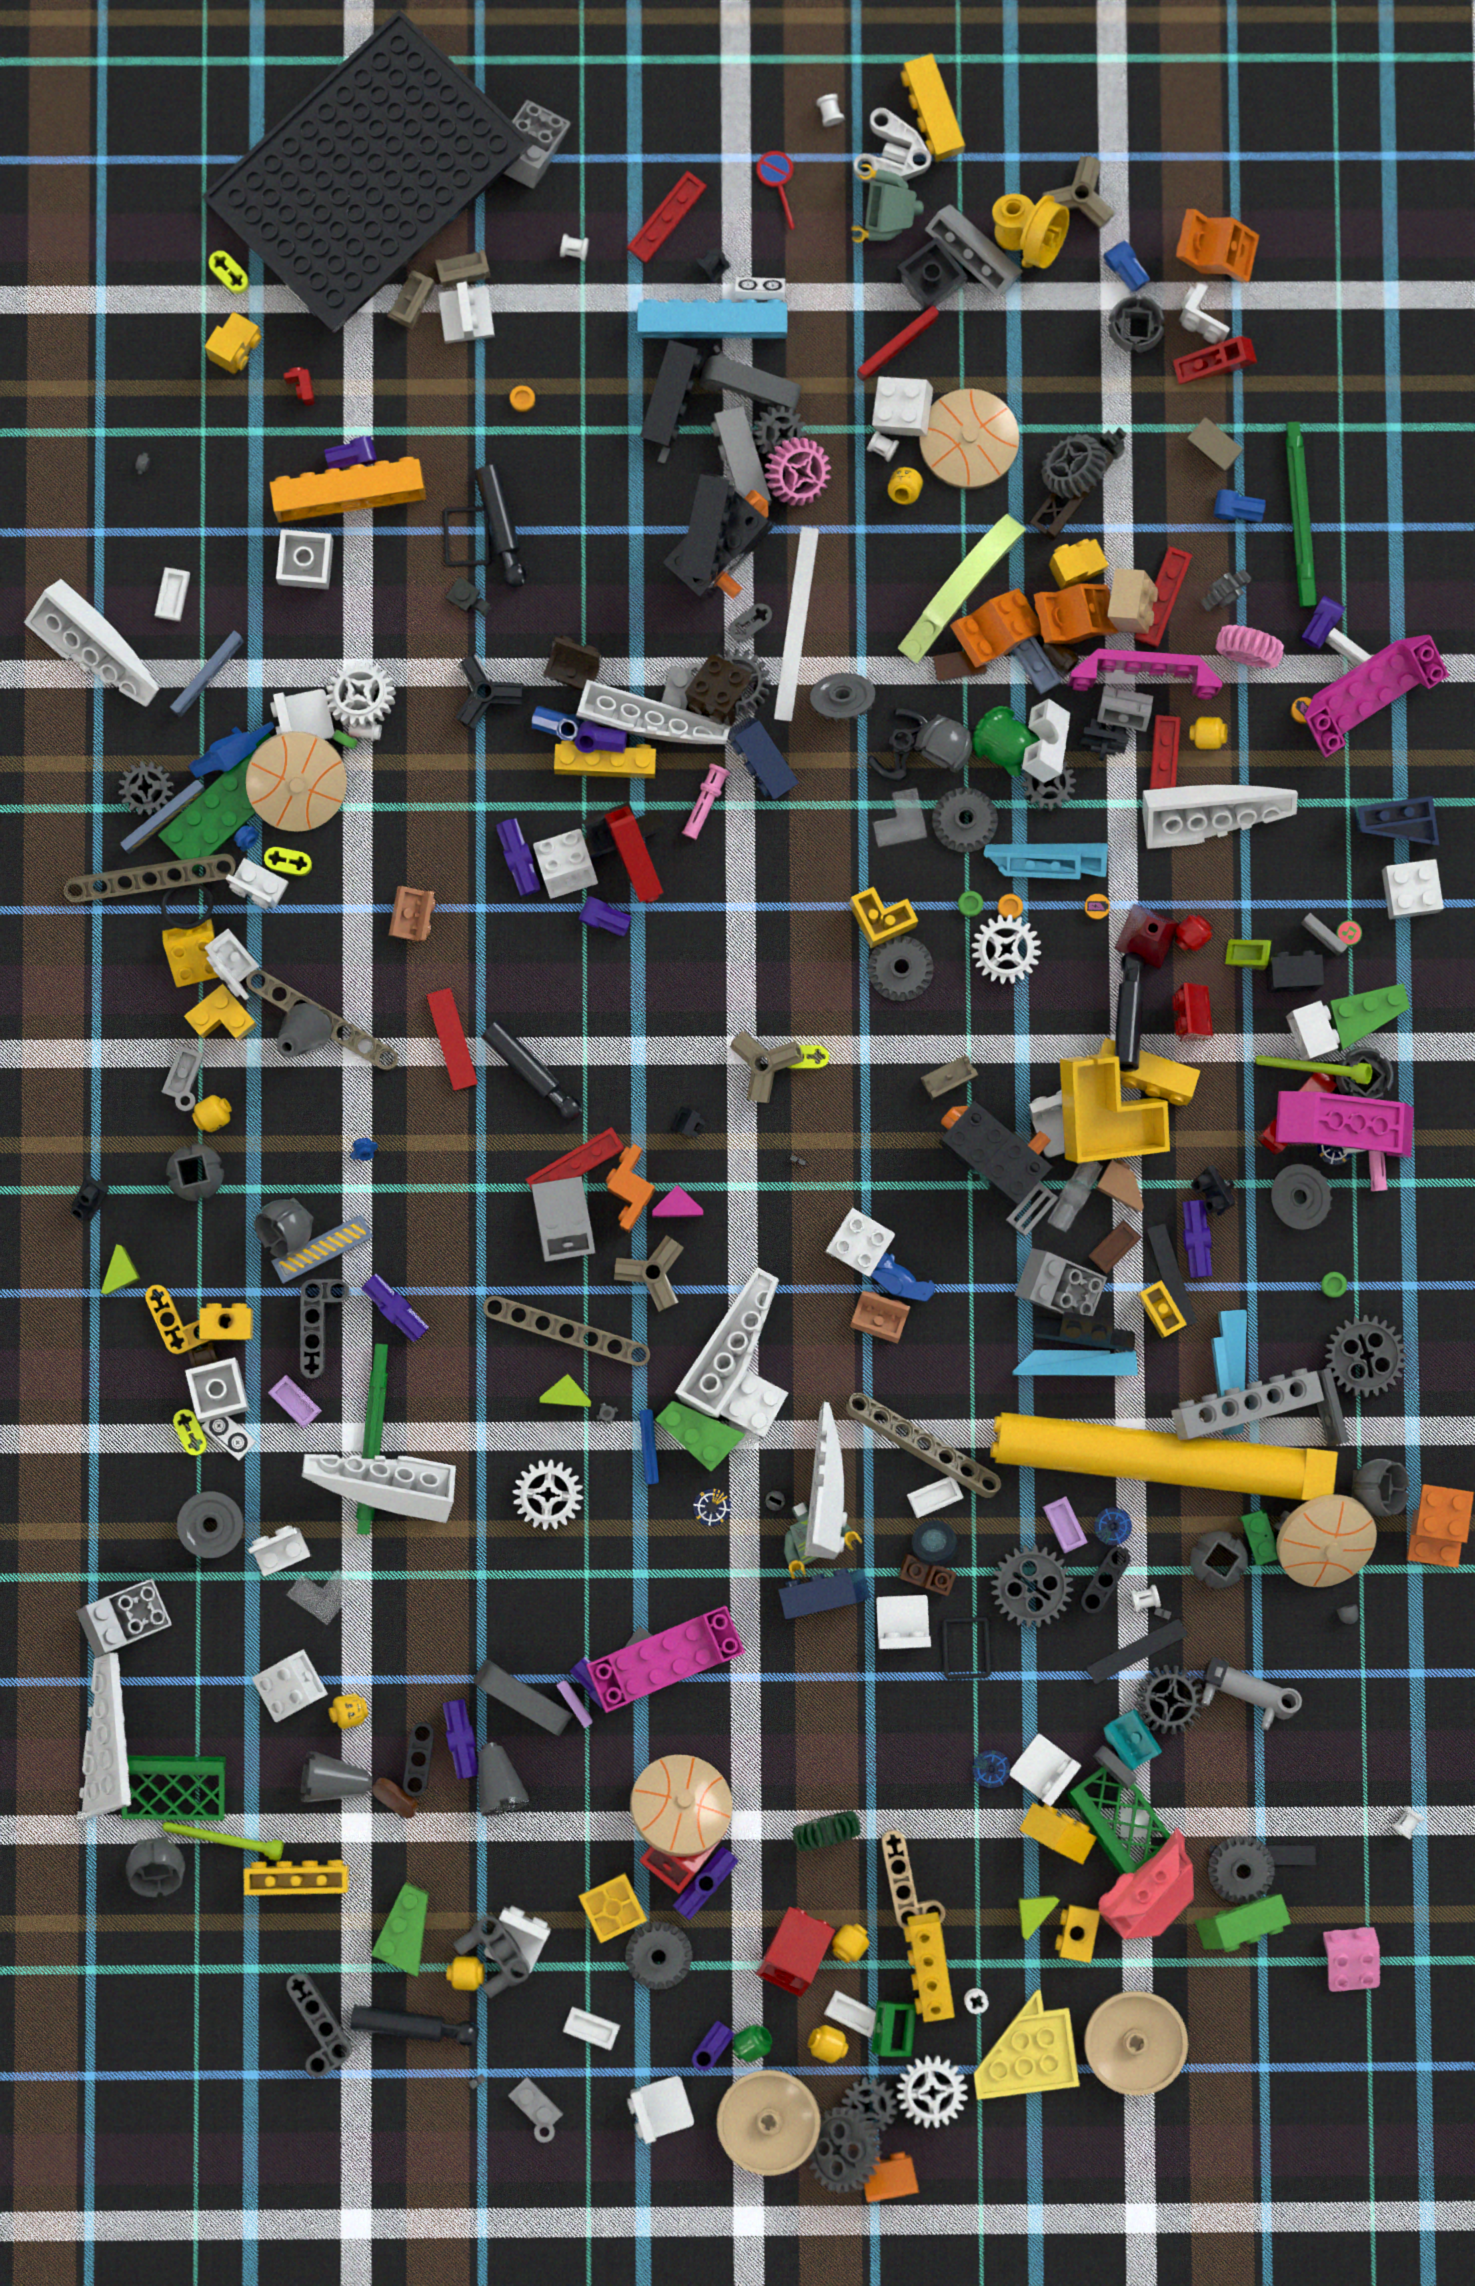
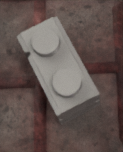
M1104 686L1097 722L1146 732L1153 696Z

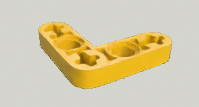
M153 1285L148 1288L145 1295L147 1304L170 1352L182 1354L212 1341L200 1340L194 1336V1329L200 1325V1320L185 1327L183 1326L166 1288L161 1285ZM154 1290L164 1293L161 1301L164 1306L169 1303L170 1308L161 1309L156 1313L155 1308H160L157 1301L151 1300V1297L154 1296ZM166 1312L172 1313L175 1318L173 1325L165 1327L161 1323V1316ZM224 1315L225 1318L230 1317L231 1319L228 1322V1328H230L233 1324V1318L231 1315ZM179 1326L180 1331H175L178 1338H184L185 1341L181 1344V1349L171 1346L174 1338L172 1334L166 1336V1331H172Z

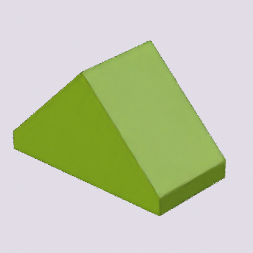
M1229 939L1225 964L1264 970L1268 966L1271 941Z
M117 1244L101 1293L111 1295L140 1280L125 1247Z
M568 1374L540 1397V1403L591 1407V1401Z
M1050 1895L1018 1898L1021 1935L1026 1940L1030 1938L1060 1901L1057 1897Z

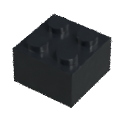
M937 237L897 266L896 276L925 312L933 305L936 307L964 286L967 275Z
M1302 951L1297 956H1290V952L1275 953V956L1268 960V966L1266 967L1267 993L1318 991L1324 985L1322 955H1315V951Z

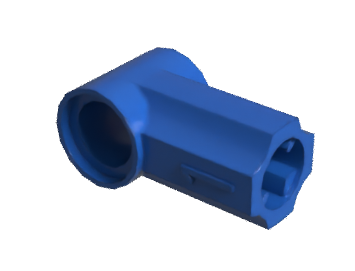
M1125 240L1103 254L1109 268L1119 274L1132 293L1138 291L1150 281V278L1137 262L1133 249Z
M1218 490L1213 516L1224 520L1238 518L1261 522L1265 509V500L1240 496L1239 493L1231 490Z
M537 706L531 723L534 729L555 734L563 740L570 741L577 736L579 727L584 721L577 718L576 714L568 715ZM566 722L574 725L575 732L568 731Z

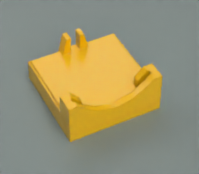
M626 1873L618 1875L616 1878L579 1895L600 1943L647 1921V1917Z

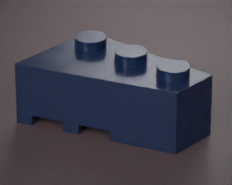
M748 716L729 729L728 738L731 741L732 748L745 761L744 766L751 776L755 775L759 781L757 786L765 797L769 796L775 800L799 783L759 720Z
M1421 796L1353 807L1357 832L1439 845L1433 796Z
M848 1568L833 1571L834 1576L826 1578L824 1573L810 1576V1582L802 1584L800 1579L785 1582L786 1587L779 1589L785 1619L870 1599L864 1568L848 1572Z

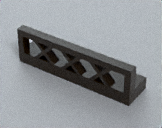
M1106 452L1105 456L1108 462L1105 464V467L1108 470L1114 461V457ZM1095 486L1089 488V493L1083 491L1080 497L1074 495L1071 499L1068 498L1069 502L1063 508L1055 507L1054 499L1057 494L1052 493L1029 524L1054 541ZM1052 504V509L1046 510ZM1053 513L1054 522L1048 529L1037 522L1043 514Z

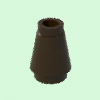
M1045 643L1042 648L1059 672L1069 674L1079 663V659L1076 657L1077 654L1059 643Z

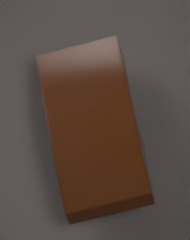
M905 1554L897 1578L948 1596L957 1572L941 1566L927 1565L917 1557Z

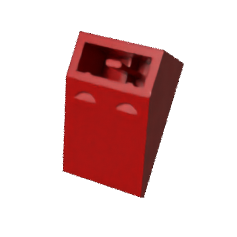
M1183 983L1175 992V996H1172L1173 1011L1178 1013L1177 1021H1174L1175 1035H1180V1042L1211 1039L1213 1031L1208 986Z
M720 1840L709 1850L686 1857L668 1855L650 1845L639 1861L676 1892L680 1893Z

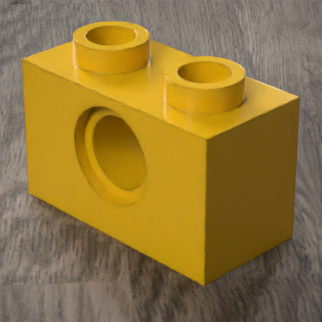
M1162 1280L1137 1294L1161 1338L1187 1325Z
M206 1304V1308H200L199 1339L253 1340V1309L247 1308V1304H232V1308H222V1304ZM224 1315H231L233 1318V1324L230 1328L223 1329L220 1325V1319Z
M1068 1904L1067 1910L1062 1909L1060 1924L1064 1925L1062 1935H1057L1055 1950H1059L1058 1955L1060 1957L1091 1962L1100 1915L1098 1910ZM1075 1926H1080L1083 1928L1082 1937L1077 1940L1070 1937V1930Z

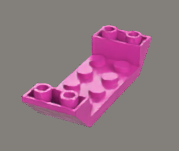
M1429 634L1397 640L1315 694L1304 718L1323 756L1326 758L1346 745L1342 734L1417 684L1421 683L1430 689L1448 677L1449 673Z
M1097 649L1071 672L1067 681V686H1073V690L1087 691L1088 687H1093L1097 677V668H1099V672L1102 673L1124 670V673L1129 675H1137L1139 671L1149 672L1150 676H1164V673H1171L1176 678H1188L1189 675H1193L1191 695H1198V699L1210 700L1213 696H1217L1222 688V681L1197 655Z
M1279 1091L1276 1142L1296 1145L1311 1143L1385 1152L1388 1156L1411 1158L1414 1108L1401 1102L1321 1092Z
M723 1606L587 1664L586 1667L606 1713L746 1652L726 1606Z

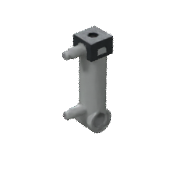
M1212 1657L1208 1661L1200 1682L1201 1686L1205 1688L1202 1704L1205 1706L1210 1704L1214 1693L1220 1690L1266 1709L1261 1728L1264 1730L1269 1729L1274 1715L1279 1719H1289L1299 1710L1302 1704L1301 1696L1296 1690L1280 1688L1228 1667V1662L1216 1657ZM1282 1699H1286L1291 1703L1290 1709L1283 1706Z

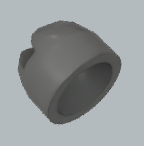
M771 1491L766 1495L765 1504L770 1510L778 1511L784 1507L785 1497L779 1491ZM770 1496L781 1500V1504L778 1505L769 1501Z
M1356 1604L1337 1609L1339 1618L1346 1624L1355 1623L1359 1617Z

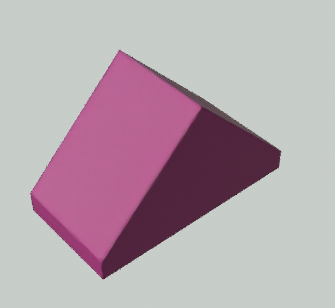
M678 1185L653 1210V1217L703 1216V1209Z

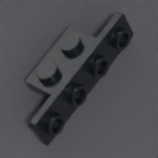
M629 801L582 820L588 838L584 841L590 860L617 849L604 815L626 806L633 813ZM658 810L635 819L642 838L666 828Z
M1064 1312L1062 1320L1035 1317L1034 1337L1133 1352L1135 1347V1332L1113 1328L1114 1319Z

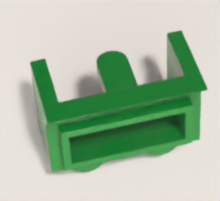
M1265 1508L1239 1516L1238 1520L1243 1522L1255 1559L1252 1560L1253 1565L1258 1566L1278 1559L1276 1541Z

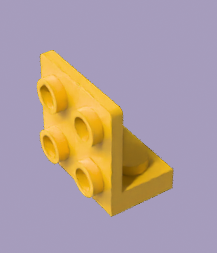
M211 919L193 929L173 928L162 931L164 948L177 987L219 977L214 971L213 966L206 959L209 953L205 946L215 939Z

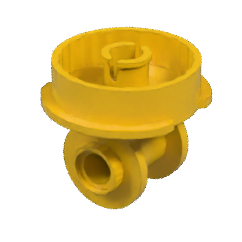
M1008 194L997 200L993 206V220L997 224L995 227L997 243L1007 250H1023L1022 266L1026 268L1033 265L1040 268L1048 267L1056 258L1064 242L1069 225V210L1066 206L1055 203L1054 196L1045 195L1035 206L1024 195Z

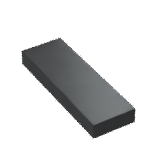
M1331 1368L1317 1371L1324 1401L1317 1402L1327 1445L1329 1447L1347 1443L1349 1439Z

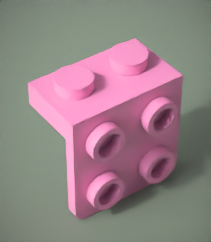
M1374 1927L1323 1932V1941L1328 1955V1986L1330 1991L1376 1988L1380 1985V1951Z

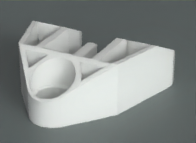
M879 108L873 111L870 118V127L875 134L888 140L889 143L885 145L882 154L884 158H878L869 154H861L856 157L853 167L856 177L865 182L871 183V181H875V178L872 177L870 179H861L858 176L866 177L869 175V171L861 172L858 169V163L863 160L870 162L873 170L881 169L896 173L904 181L925 172L930 166L931 155L917 131L887 109ZM884 115L888 119L887 125L883 127L877 126L874 123L875 117ZM924 155L927 162L923 166H917L913 163L912 158L914 156Z

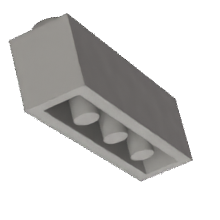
M951 204L940 210L925 228L933 238L937 237L946 250L996 296L1008 290L1023 272Z
M740 406L715 413V422H711L714 436L720 437L722 445L718 446L721 460H726L729 469H725L726 477L734 478L735 489L740 490L745 496L751 490H756L768 501V506H770V494L744 407Z

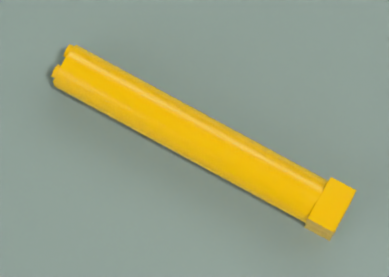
M1001 1412L1000 1417L996 1416L994 1418L993 1432H997L996 1442L991 1443L990 1457L995 1458V1463L1266 1495L1302 1501H1310L1321 1496L1333 1495L1338 1452L1202 1436L1179 1440L1177 1433Z

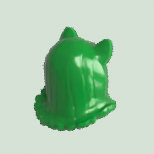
M998 706L992 708L978 722L973 733L972 748L978 759L986 755L993 763L1004 766L1009 774L1018 777L1021 774V764L1024 760L1025 748L1040 741L1037 735L1030 733L1023 723L1012 719L1015 717V712L1007 706Z

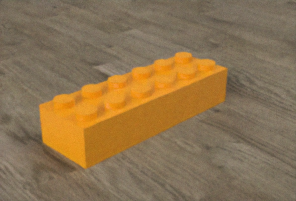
M404 457L395 463L378 461L374 463V466L370 467L353 465L349 467L350 470L344 471L333 468L326 470L325 474L319 475L308 472L301 474L300 478L278 477L274 482H270L273 507L277 520L280 523L426 500L419 459L414 460V457Z

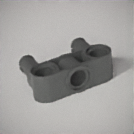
M495 1915L483 1916L473 1924L474 1926L471 1927V1931L453 1943L460 1955L465 1954L479 1943H485L494 1960L501 1966V1973L482 1986L490 1998L508 1986H516L520 1982L525 1981L530 1973V1964L523 1955L519 1945ZM487 1920H491L496 1924V1931L492 1934L486 1933L482 1928V1924ZM515 1963L522 1964L525 1967V1974L515 1976L511 1971L512 1965Z

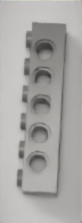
M1307 1368L1292 1371L1293 1376L1285 1378L1284 1374L1270 1377V1383L1262 1384V1381H1256L1247 1384L1248 1389L1240 1391L1239 1387L1224 1390L1225 1395L1217 1397L1216 1393L1201 1397L1202 1402L1194 1403V1400L1179 1403L1180 1408L1171 1410L1178 1439L1194 1438L1324 1401L1317 1371L1307 1372ZM1291 1384L1295 1388L1294 1396L1289 1391ZM1268 1391L1273 1395L1271 1403L1267 1399ZM1246 1397L1250 1400V1407L1248 1409L1244 1404ZM1223 1403H1225L1228 1408V1412L1226 1415H1224L1222 1412ZM1200 1410H1203L1205 1413L1203 1422L1199 1418Z

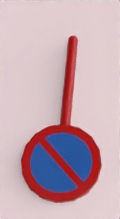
M770 151L759 159L757 175L765 185L778 187L791 230H794L795 226L782 186L792 177L793 163L785 153Z

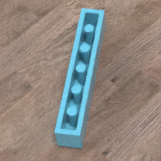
M644 299L643 302H638V338L787 339V303H782L779 299L767 300V303H757V300L745 299L742 300V303H732L730 299H720L717 302H707L705 299H695L693 302H683L681 299H669L668 302Z

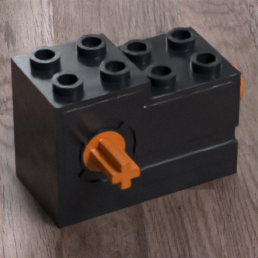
M735 489L733 500L729 501L727 511H730L728 524L723 527L722 536H725L722 551H718L716 561H719L717 576H712V579L707 581L679 574L687 536L663 562L700 597L711 599L720 588L732 599L741 593L743 588L730 576L776 525L769 518L768 501L756 490H751L745 496L740 490Z
M976 1101L969 1107H952L941 1120V1124L948 1129V1132L941 1138L938 1144L1013 1210L1019 1206L1052 1168L1048 1162L1039 1156L1051 1141L1046 1134L1039 1131L1027 1145Z

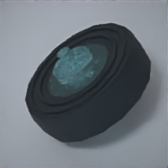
M931 1520L924 1522L916 1529L912 1537V1548L915 1556L927 1565L939 1566L945 1564L953 1558L957 1550L958 1541L955 1531L942 1521Z

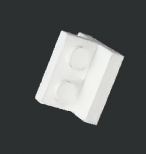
M467 282L457 283L458 290L438 293L445 343L495 337L488 286L468 289Z

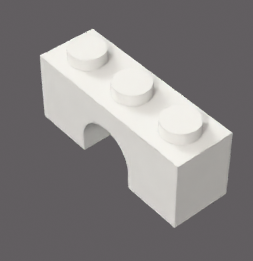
M1050 699L1031 708L1028 728L1038 735L1040 741L1025 748L1022 769L1043 783L1057 777L1062 772L1070 718L1068 711Z

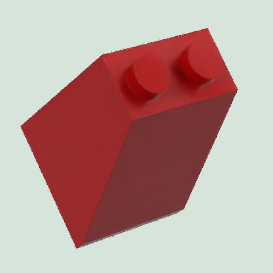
M789 1907L755 1975L802 1997L816 1974L835 1929L831 1928L830 1924L824 1920H815L807 1916V1913L802 1909Z

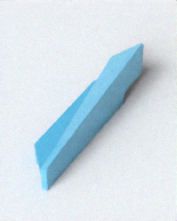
M989 844L985 846L984 856L986 858L989 857L1004 876L1080 879L1081 873L1106 877L1108 844Z
M1246 1310L1218 1312L1221 1337L1211 1339L1218 1397L1225 1395L1224 1390L1239 1387L1240 1391L1245 1390ZM1223 1403L1222 1405V1412L1224 1415H1226L1228 1412V1408L1225 1403ZM1244 1423L1222 1429L1223 1436L1243 1433Z
M1033 1350L1012 1371V1375L1138 1376L1136 1351L1110 1354V1351Z

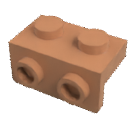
M398 886L389 936L415 942L425 941L431 930L429 919L435 907L434 892Z
M862 1291L850 1327L898 1344L910 1307L898 1300L883 1298L875 1292Z

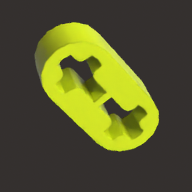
M217 251L213 253L209 259V266L216 277L232 293L242 294L245 292L249 285L245 272L226 252ZM217 259L221 261L226 259L224 262L228 268L226 272L220 266L215 268L217 266L215 262ZM231 274H233L237 279L242 277L241 286H238L237 284L232 286L233 281L230 277Z
M272 847L264 855L266 865L273 871L305 876L312 869L310 857L303 852ZM275 853H279L280 858L287 860L286 863L277 862L276 865H273L272 860L269 858L270 856H275ZM300 858H304L307 867H302L301 871L297 870L296 865L290 864V861L298 862Z
M799 1045L804 1055L803 1062L787 1068L821 1069L828 1063L829 1053L823 1046ZM818 1050L821 1055H825V1059H822L820 1064H815V1060L807 1059V1055H814L815 1051Z
M190 1410L178 1411L174 1416L173 1423L184 1449L191 1455H201L206 1451L208 1443L196 1415ZM182 1414L192 1418L189 1422L191 1428L189 1432L185 1425H179V1421L182 1420ZM192 1433L196 1440H202V1444L199 1445V1451L189 1447L192 1443L190 1437Z

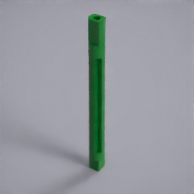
M1287 422V438L1285 440L1300 608L1317 607L1303 437L1301 436L1300 422Z
M375 1344L373 1372L370 1371L362 1459H374L375 1456H380L388 1373H385L388 1345ZM358 1501L356 1518H358L357 1534L370 1535L371 1520H374L375 1507Z

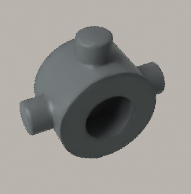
M143 453V456L139 455L135 469L138 470V474L142 475L148 469L150 458H148L147 453Z
M602 1403V1408L596 1417L598 1420L602 1419L612 1424V1419L618 1410L616 1407L612 1408Z

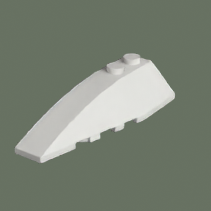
M62 579L44 590L24 623L59 655L67 660L70 658L80 663V668L87 672L89 670L100 675V680L107 684H115L119 687L120 692L147 707L159 688L146 667L119 633Z
M590 680L586 682L576 714L577 718L593 721L610 729L625 730L629 734L671 742L726 744L730 729L729 726L725 724L719 725L708 717Z
M1201 785L1143 790V819L1147 849L1198 844L1205 842L1204 838L1214 835L1222 837L1228 835L1227 832L1241 828L1245 830L1252 828L1251 825L1261 821L1268 823L1295 815L1297 813L1298 793L1296 790L1246 785Z
M758 1267L756 1268L675 1393L682 1403L701 1414L718 1418L746 1375L779 1282L778 1278Z
M823 1402L819 1412L804 1555L835 1559L839 1552L843 1551L844 1537L840 1536L841 1527L845 1528L847 1512H843L844 1476L837 1429L829 1402Z
M305 1454L302 1476L337 1494L372 1507L446 1523L453 1505L456 1466L408 1456H398L397 1459H385V1456H375L374 1459H361V1455H350L348 1459H340L337 1455Z

